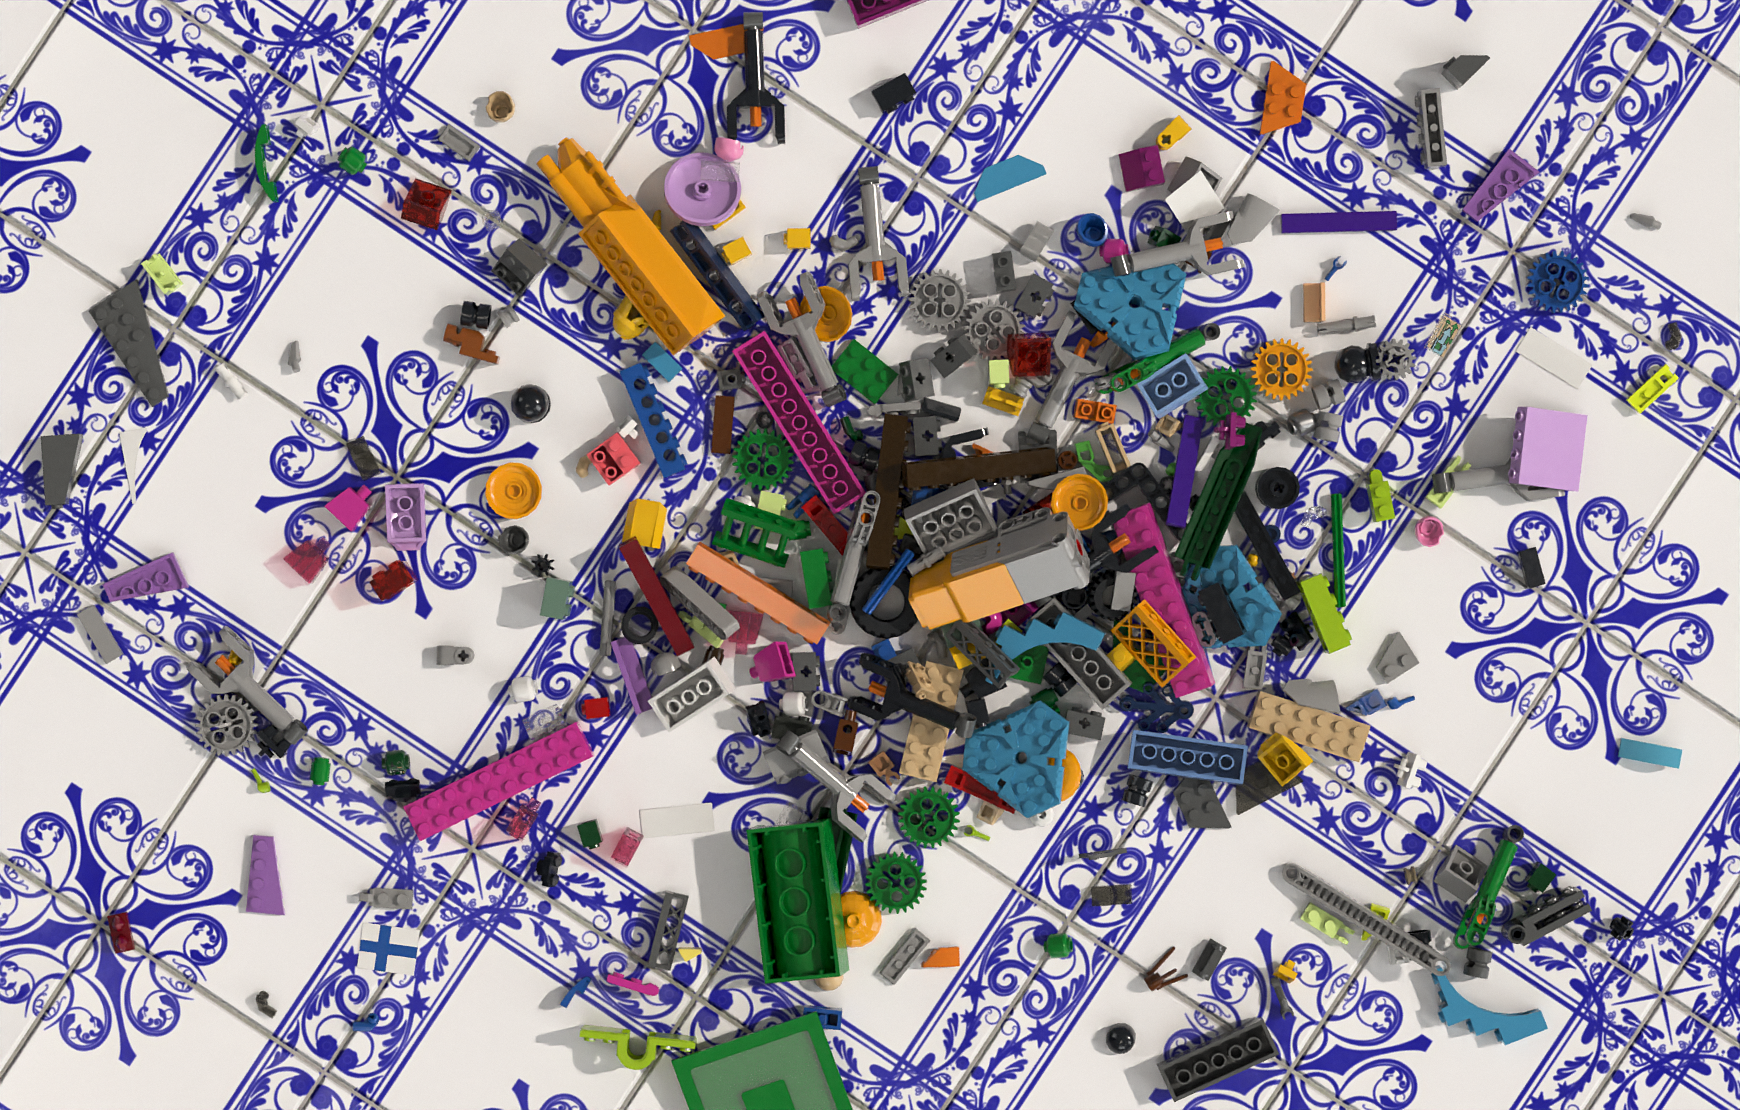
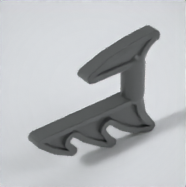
M1127 848L1079 854V858L1097 860L1099 858L1112 857L1117 854L1127 853Z

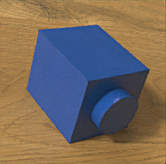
M889 638L871 646L875 656L889 660L897 656Z

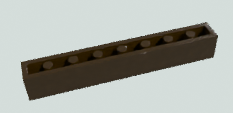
M884 415L875 492L880 496V504L869 537L867 568L890 571V566H894L895 554H892L893 546H897L898 535H894L895 528H899L900 516H897V509H901L902 497H899V492L904 489L903 478H901V463L907 462L904 459V452H908L909 448L906 434H910L911 422H908V416Z
M1052 447L901 463L903 486L912 491L921 490V486H928V488H939V484L957 486L958 482H966L973 478L975 481L994 482L995 478L1012 480L1013 476L1030 478L1032 474L1049 476L1050 472H1056L1055 449Z

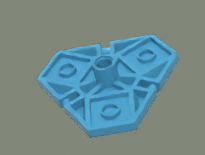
M1175 264L1134 273L1131 271L1128 275L1116 277L1114 276L1112 266L1084 272L1081 275L1074 308L1101 332L1103 330L1107 331V337L1132 359L1138 360L1169 351L1177 318L1176 310L1179 309L1187 274ZM1136 304L1138 305V307L1132 308L1129 305ZM1162 307H1164V308H1169V309H1168V311L1162 310ZM1112 321L1116 323L1114 326L1110 325Z
M1220 545L1210 569L1201 568L1197 580L1193 581L1191 580V574L1195 565L1192 564L1184 579L1186 582L1184 586H1181L1190 614L1193 617L1198 611L1207 612L1205 606H1202L1198 600V591L1222 580L1247 632L1224 644L1222 640L1219 641L1217 639L1211 647L1203 648H1221L1222 645H1228V647L1266 646L1282 613L1262 583L1259 584L1255 579L1257 575L1237 545ZM1248 582L1252 586V589L1249 591L1244 586ZM1192 585L1198 588L1196 592L1190 590ZM1199 615L1197 622H1201L1203 628H1205L1203 622L1206 620V618H1202ZM1204 630L1205 637H1203V640H1207L1210 643L1212 636H1208L1206 630Z
M1042 701L1031 704L1007 715V718L1003 720L998 719L987 724V726L975 729L972 737L965 740L962 769L989 790L996 791L1001 799L1026 818L1037 815L1061 804L1065 768L1062 766V759H1066L1070 722ZM1010 725L1012 731L1007 733L1005 727ZM1022 752L1027 756L1025 763L1019 761V754ZM1049 757L1055 758L1054 765H1049ZM1001 780L1006 782L1004 787L998 784Z

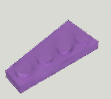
M1508 149L1462 211L1478 222L1536 176L1539 171L1511 149Z
M174 552L102 584L110 602L189 588Z
M253 835L246 912L285 915L274 836Z

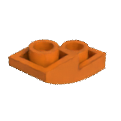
M1076 398L1073 417L1113 424L1117 405Z

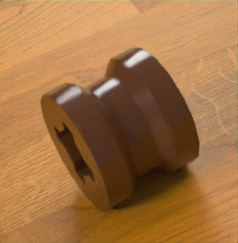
M1064 451L1058 457V464L1062 469L1070 470L1076 466L1077 456L1072 451Z

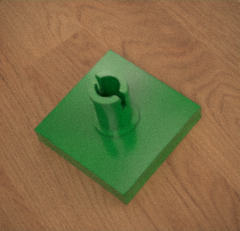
M1038 645L1015 657L1012 661L1020 670L1009 678L1041 685L1049 649L1046 646Z

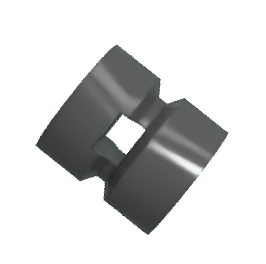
M1468 947L1466 958L1469 961L1465 963L1463 974L1488 979L1490 968L1487 964L1491 963L1493 952Z

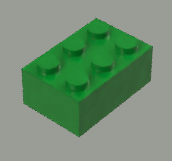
M823 548L800 552L809 609L833 605L830 601L833 589L830 590L829 582H832L831 570L827 571L826 563H829L828 552H824Z

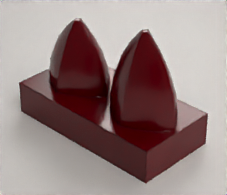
M128 912L107 916L115 954L134 950L135 945Z

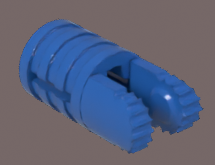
M810 483L804 491L786 505V508L790 511L801 502L803 503L801 506H803L814 495L818 498L822 495ZM801 506L793 513L796 519L805 512Z

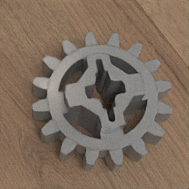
M1392 339L1391 344L1385 341V347L1381 345L1378 347L1380 352H1378L1379 356L1376 359V363L1380 365L1382 370L1381 376L1387 374L1388 380L1394 376L1396 381L1399 379V375L1404 379L1406 378L1405 372L1411 374L1412 371L1409 368L1416 366L1412 363V360L1416 359V357L1411 355L1414 349H1408L1409 343L1402 345V339L1398 343H1396L1395 339ZM1393 347H1399L1403 352H1398ZM1386 351L1387 357L1386 360L1383 362V355ZM1402 355V357L1399 358V360H1397V363H1398V364H1396V363H1389V364H1388V362H1390V361L1393 359V356H1394V357H1397V356L1399 357V356ZM1407 358V365L1404 368L1403 362ZM1387 367H1392V368H1394L1395 371H1397V372H1391V371L1387 370L1386 368H1387Z

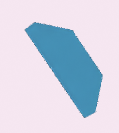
M1016 155L985 168L974 194L977 202H980L1044 176L1047 173L1043 165Z

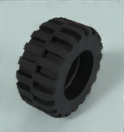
M869 569L855 582L850 600V609L855 622L866 633L877 638H894L908 632L917 623L918 618L908 599L910 578L912 576L905 570H903L893 584L901 590L904 596V607L897 617L890 620L879 619L872 613L869 615L862 610L868 601L871 591L881 584L890 571Z

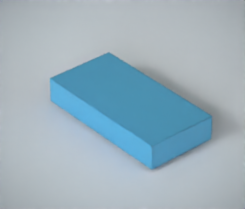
M656 342L642 354L669 382L683 369Z

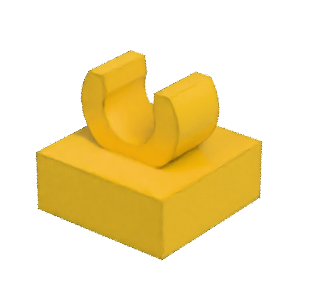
M1288 960L1284 966L1279 965L1276 967L1273 975L1290 984L1298 974L1292 971L1295 962Z

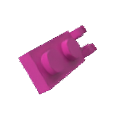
M614 971L612 975L608 974L606 980L609 983L652 996L657 995L660 990L659 987L652 983L643 985L642 980L633 977L631 981L624 979L623 974Z

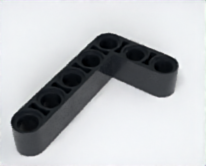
M1143 463L1133 464L1103 485L1105 490H1110L1113 493V496L1108 499V504L1137 486L1147 501L1151 503L1152 508L1163 523L1166 524L1170 499ZM1136 468L1144 470V474L1141 477L1134 475L1133 471ZM1120 479H1126L1129 484L1127 487L1121 488L1117 483ZM1152 483L1155 485V490L1147 492L1144 488L1145 485ZM1158 499H1164L1167 504L1165 507L1159 508L1155 503ZM1165 525L1175 540L1180 543L1181 538L1178 536V532L1185 530L1186 527L1183 529Z

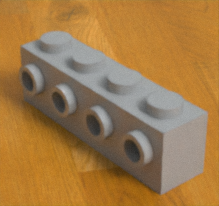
M1440 88L1420 90L1417 92V96H1415V106L1419 107V115H1417L1416 119L1417 126L1421 128V134L1418 135L1419 145H1422L1423 153H1420L1421 165H1424V169L1445 167L1447 165Z

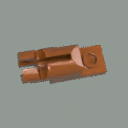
M447 324L443 341L458 348L461 346L459 354L495 364L499 363L500 357L496 356L495 351L485 349V352H482L485 336L482 333L463 327L458 334V326Z

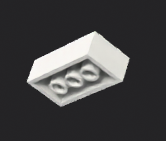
M714 656L654 695L648 702L670 733L729 695L736 688Z

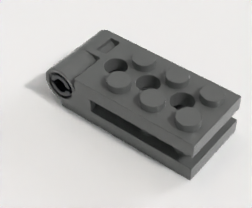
M1568 886L1561 890V894L1557 896L1550 895L1544 899V903L1537 905V903L1533 904L1523 914L1505 922L1501 928V933L1510 942L1525 946L1589 913L1592 909L1588 903L1580 900L1585 897L1582 890Z

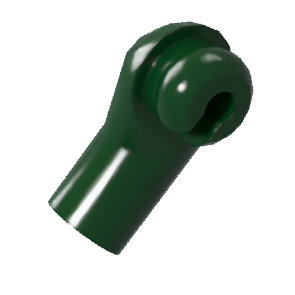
M848 416L840 419L844 433L853 442L864 438L860 429L854 431Z

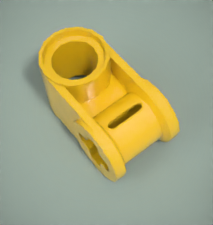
M1178 115L1158 135L1155 141L1156 145H1158L1160 150H1168L1192 128ZM1163 138H1169L1168 143L1163 144L1161 142Z

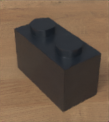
M903 73L871 91V94L881 112L890 114L898 109L897 105L901 103L906 105L912 102L916 91L906 73Z
M984 697L965 701L967 713L977 718L975 728L987 726L986 722H990Z

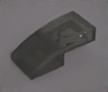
M364 436L346 444L364 481L381 473Z
M1131 884L1091 887L1092 906L1133 903Z

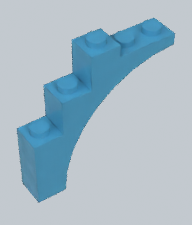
M1063 612L1062 615H1057L1054 621L1055 628L1035 618L1033 621H1028L1024 629L1027 632L1026 635L1008 625H1004L1003 628L999 627L995 637L998 638L996 643L1002 646L1000 649L1013 660L1028 649L1048 643L1067 642L1082 645L1096 651L1106 633L1067 612ZM999 669L994 670L996 678L1001 673ZM986 677L985 681H987V682L993 684V683Z
M1439 965L1435 966L1438 971H1443ZM1434 973L1431 974L1434 984H1438L1440 991H1438L1441 1002H1445V1004L1438 1006L1440 1012L1437 1013L1441 1023L1445 1022L1447 1026L1468 1019L1466 1025L1470 1033L1473 1032L1478 1036L1497 1029L1494 1031L1498 1042L1501 1041L1504 1045L1548 1029L1543 1014L1539 1009L1511 1014L1492 1012L1480 1008L1463 998L1448 981L1446 975L1437 976Z

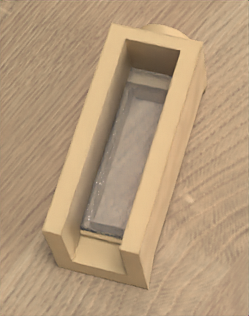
M1108 422L1098 425V430L1095 433L1111 473L1114 474L1129 468L1131 465L1114 423L1109 425Z

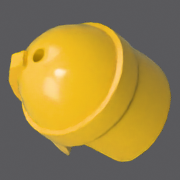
M626 295L613 313V328L623 340L639 336L649 326L643 317H637L639 311Z

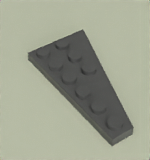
M136 279L89 310V313L150 405L155 407L167 399L169 393L155 348V341L145 311L139 282Z

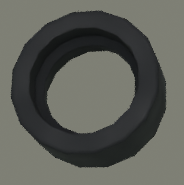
M637 606L630 609L624 615L621 622V630L629 642L644 644L656 635L658 620L651 609ZM637 614L646 616L651 623L649 633L644 636H636L629 629L630 619Z

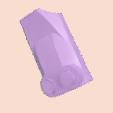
M424 483L385 485L387 542L392 544L397 551L420 550L426 541V492Z

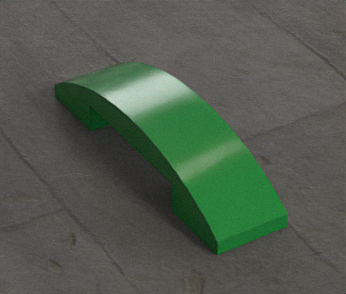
M262 124L255 144V165L258 178L265 193L276 203L279 202L277 185L273 181L268 182L264 146L271 145L269 126Z

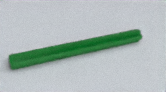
M1336 493L1331 494L1334 593L1337 601L1335 607L1341 608L1346 606L1342 495Z

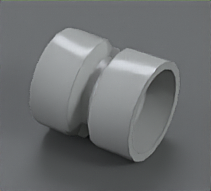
M1338 379L1327 382L1326 386L1320 384L1312 387L1313 397L1319 411L1329 408L1331 404L1338 405L1345 402V395Z
M1319 411L1317 418L1319 426L1315 427L1313 438L1338 443L1340 434L1338 428L1342 425L1343 416Z

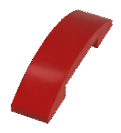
M814 495L801 508L843 556L848 532L822 501Z
M951 765L944 781L945 784L978 797L1012 814L1015 813L1016 809L1001 799L996 791L989 790L966 771Z

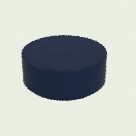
M1266 525V530L1273 542L1276 543L1281 536L1279 528L1275 525Z

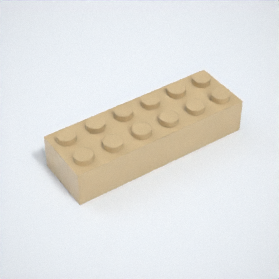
M926 660L925 672L932 681V686L935 690V694L928 692L926 699L954 710L964 670ZM913 714L899 773L937 782L949 729Z
M1259 690L1247 724L1248 728L1270 735L1276 732L1295 743L1356 762H1360L1371 727L1370 725L1323 710L1301 706L1294 701Z

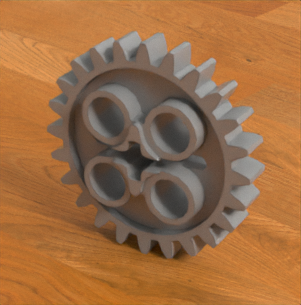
M939 269L938 274H935L934 270H932L931 276L925 272L924 280L918 277L920 284L913 283L916 291L910 290L914 297L909 298V301L914 302L909 308L916 310L912 316H919L917 322L923 320V327L930 324L931 331L934 326H937L938 332H940L941 326H944L946 331H948V325L955 328V321L961 324L962 321L959 317L967 316L963 310L970 309L965 303L971 302L970 299L965 297L970 294V292H964L967 284L962 286L960 284L963 279L956 280V273L952 277L949 276V270L944 275L941 269ZM939 283L942 284L941 297L945 299V302L941 304V317L937 316L938 303L934 302V299L938 297ZM929 285L934 286L936 289V293L932 296L925 293V288ZM952 286L955 289L954 295L947 296L944 293V288ZM933 305L935 313L932 315L926 314L924 311L925 306ZM946 305L954 307L955 311L952 315L944 313L943 309Z
M988 299V305L981 301V308L975 305L976 312L969 311V314L972 316L971 319L965 318L969 324L963 326V328L968 329V332H965L964 335L969 337L968 340L978 351L975 355L978 356L982 353L981 359L983 360L987 355L989 360H993L994 356L997 360H1000L1001 355L1008 359L1007 353L1009 352L1014 355L1012 349H1020L1017 342H1023L1019 338L1020 335H1025L1024 332L1020 331L1025 325L1019 323L1023 320V317H1017L1019 310L1012 311L1014 307L1012 304L1006 307V301H1003L1001 305L999 299H996L995 304H993L991 299ZM998 311L1000 319L993 322L991 316L994 312ZM984 316L988 319L992 326L998 327L996 331L1005 340L1004 344H1002L997 335H995L994 333L990 334L992 329L983 320ZM979 324L985 325V331L982 334H978L976 331ZM1005 327H1011L1012 333L1008 337L1003 335ZM996 339L997 346L990 349L988 347L989 340Z
M225 694L224 699H222L221 695H218L217 701L210 698L211 705L204 703L206 710L199 709L202 716L196 717L200 721L199 724L195 725V727L200 728V731L196 732V734H202L203 737L200 738L199 742L206 741L204 748L211 746V753L217 750V755L220 756L224 751L225 757H227L231 751L234 756L237 755V749L242 753L244 752L243 746L250 747L248 740L255 741L251 735L258 733L256 730H253V727L259 726V724L253 723V720L258 717L251 715L255 709L248 710L249 702L244 705L242 704L244 698L236 701V695H233L231 699H229L228 694ZM231 708L236 709L238 712V716L235 719L229 715ZM213 713H216L219 716V722L217 724L211 721V715ZM243 720V723L229 726L228 729L210 730L212 727L225 724L226 722ZM236 727L242 728L243 735L241 737L235 735L234 730ZM218 732L224 734L223 742L217 741L216 734Z

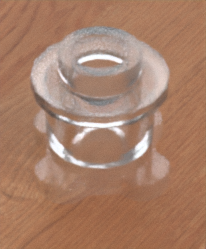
M489 210L482 215V223L487 231L492 232L495 228L503 227L504 222L501 220L498 210ZM490 217L495 218L493 223H489Z

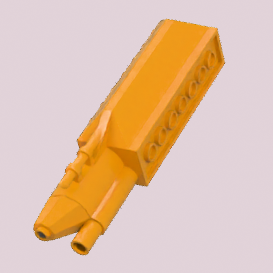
M566 137L558 143L560 146L557 150L558 166L549 155L541 158L536 164L550 181L551 187L583 226V229L578 233L674 356L705 335L725 315L631 195L627 197L616 185V180L613 176L610 177L603 168V163L598 161L590 151L586 152L573 138L568 139Z

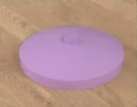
M693 153L680 158L671 166L665 178L664 196L668 207L679 219L696 226H711L721 223L733 214L739 204L741 183L737 172L727 161L710 153Z

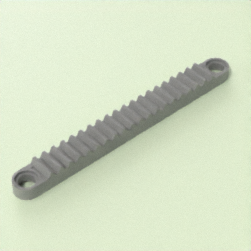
M1289 863L1283 868L1282 877L1289 884L1435 975L1444 976L1449 972L1451 968L1449 959L1429 945L1411 936L1408 932L1392 924L1376 912L1371 911L1363 904L1358 903L1355 899H1352L1301 866ZM1295 868L1297 876L1289 878L1287 876V869ZM1437 961H1444L1446 963L1444 971L1436 969L1435 964Z

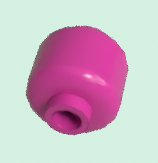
M1106 239L1099 249L1100 257H1103L1107 264H1112L1110 258L1125 254L1128 256L1129 252L1128 244H1125L1123 239Z

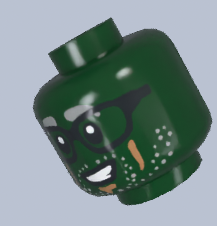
M404 750L387 751L385 757L382 758V769H386L388 775L405 774L407 769H410L409 754H406Z

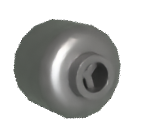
M1301 409L1289 416L1287 428L1292 435L1302 437L1315 430L1317 419L1312 412Z

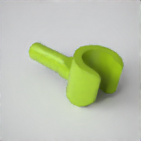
M252 769L251 771L256 779L258 790L262 793L270 792L269 782L262 783L256 769Z
M967 825V827L972 828V834L963 832L968 837L976 836L987 841L990 840L989 836L976 831L972 825Z

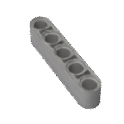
M673 566L660 577L662 586L720 639L726 640L740 628L738 621L679 567Z

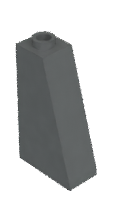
M83 434L41 436L45 505H51V509H61L64 504H69Z

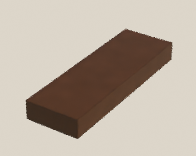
M715 396L711 453L731 454L735 397Z

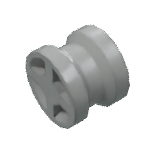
M510 304L507 305L505 310L497 312L506 328L510 327L511 323L520 321Z
M1016 376L1015 383L1010 386L1009 390L1026 398L1028 389H1031L1033 385Z

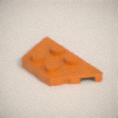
M1275 61L1270 62L1259 135L1301 122L1306 83Z

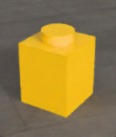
M787 228V233H784V245H787L788 249H811V229Z
M743 237L723 246L724 252L721 253L725 262L730 261L731 265L752 255Z
M1122 643L1118 644L1106 655L1121 671H1124L1136 660Z

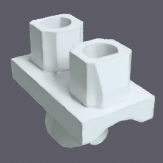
M1408 752L1406 759L1402 758L1400 765L1394 764V767L1398 768L1396 776L1399 779L1397 784L1409 789L1411 787L1419 788L1421 778L1416 777L1415 774L1417 769L1424 771L1427 761L1422 759V756Z

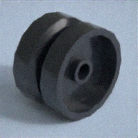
M1283 467L1266 469L1259 475L1255 484L1258 500L1261 504L1271 509L1289 507L1297 499L1300 490L1298 478L1292 471ZM1276 484L1280 486L1279 491H1274L1273 489L1276 487Z

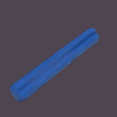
M909 549L904 551L862 608L865 613L870 615L914 557L912 551Z

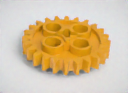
M1283 338L1280 339L1279 344L1273 339L1272 346L1266 342V349L1259 347L1261 354L1254 353V356L1258 359L1251 360L1255 367L1250 368L1251 371H1255L1251 378L1257 379L1254 385L1260 384L1261 386L1258 391L1265 390V397L1271 393L1272 400L1278 395L1280 401L1283 400L1284 395L1287 400H1290L1291 393L1297 397V390L1304 392L1302 385L1308 386L1309 384L1305 380L1312 378L1307 373L1313 371L1312 368L1307 366L1312 361H1306L1305 359L1309 356V353L1302 354L1304 347L1297 349L1298 342L1292 346L1291 339L1284 344ZM1281 352L1283 353V363H1282V367H1283V368H1286V371L1282 373V381H1283V386H1282V387H1280V385H1279V382H1280V371H1277V368L1280 367V364H1281V362H1280V353H1281ZM1269 355L1276 357L1277 362L1275 365H1270L1267 362ZM1288 355H1293L1296 358L1294 365H1289L1286 362ZM1268 374L1276 376L1275 384L1268 383ZM1288 374L1295 376L1296 381L1292 385L1286 381Z

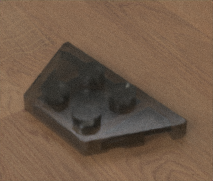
M1260 760L1245 767L1243 785H1236V814L1240 815L1302 783V778L1296 775L1282 787Z

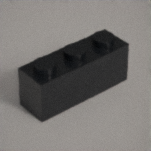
M1222 580L1198 591V600L1202 606H1205L1207 619L1210 623L1214 624L1216 628L1215 635L1219 641L1222 640L1224 644L1247 632Z

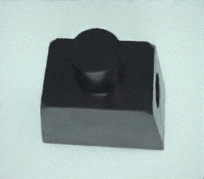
M986 657L981 660V663L988 667L989 659ZM974 666L964 675L968 683L959 688L964 698L975 692L980 699L1006 688L1007 685L1004 683L998 689L994 684L985 681L986 676ZM1000 674L997 677L999 681L1002 679Z

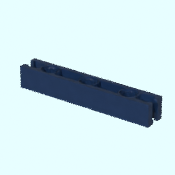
M682 220L679 223L680 225L670 230L671 234L743 331L753 327L765 315L699 226Z

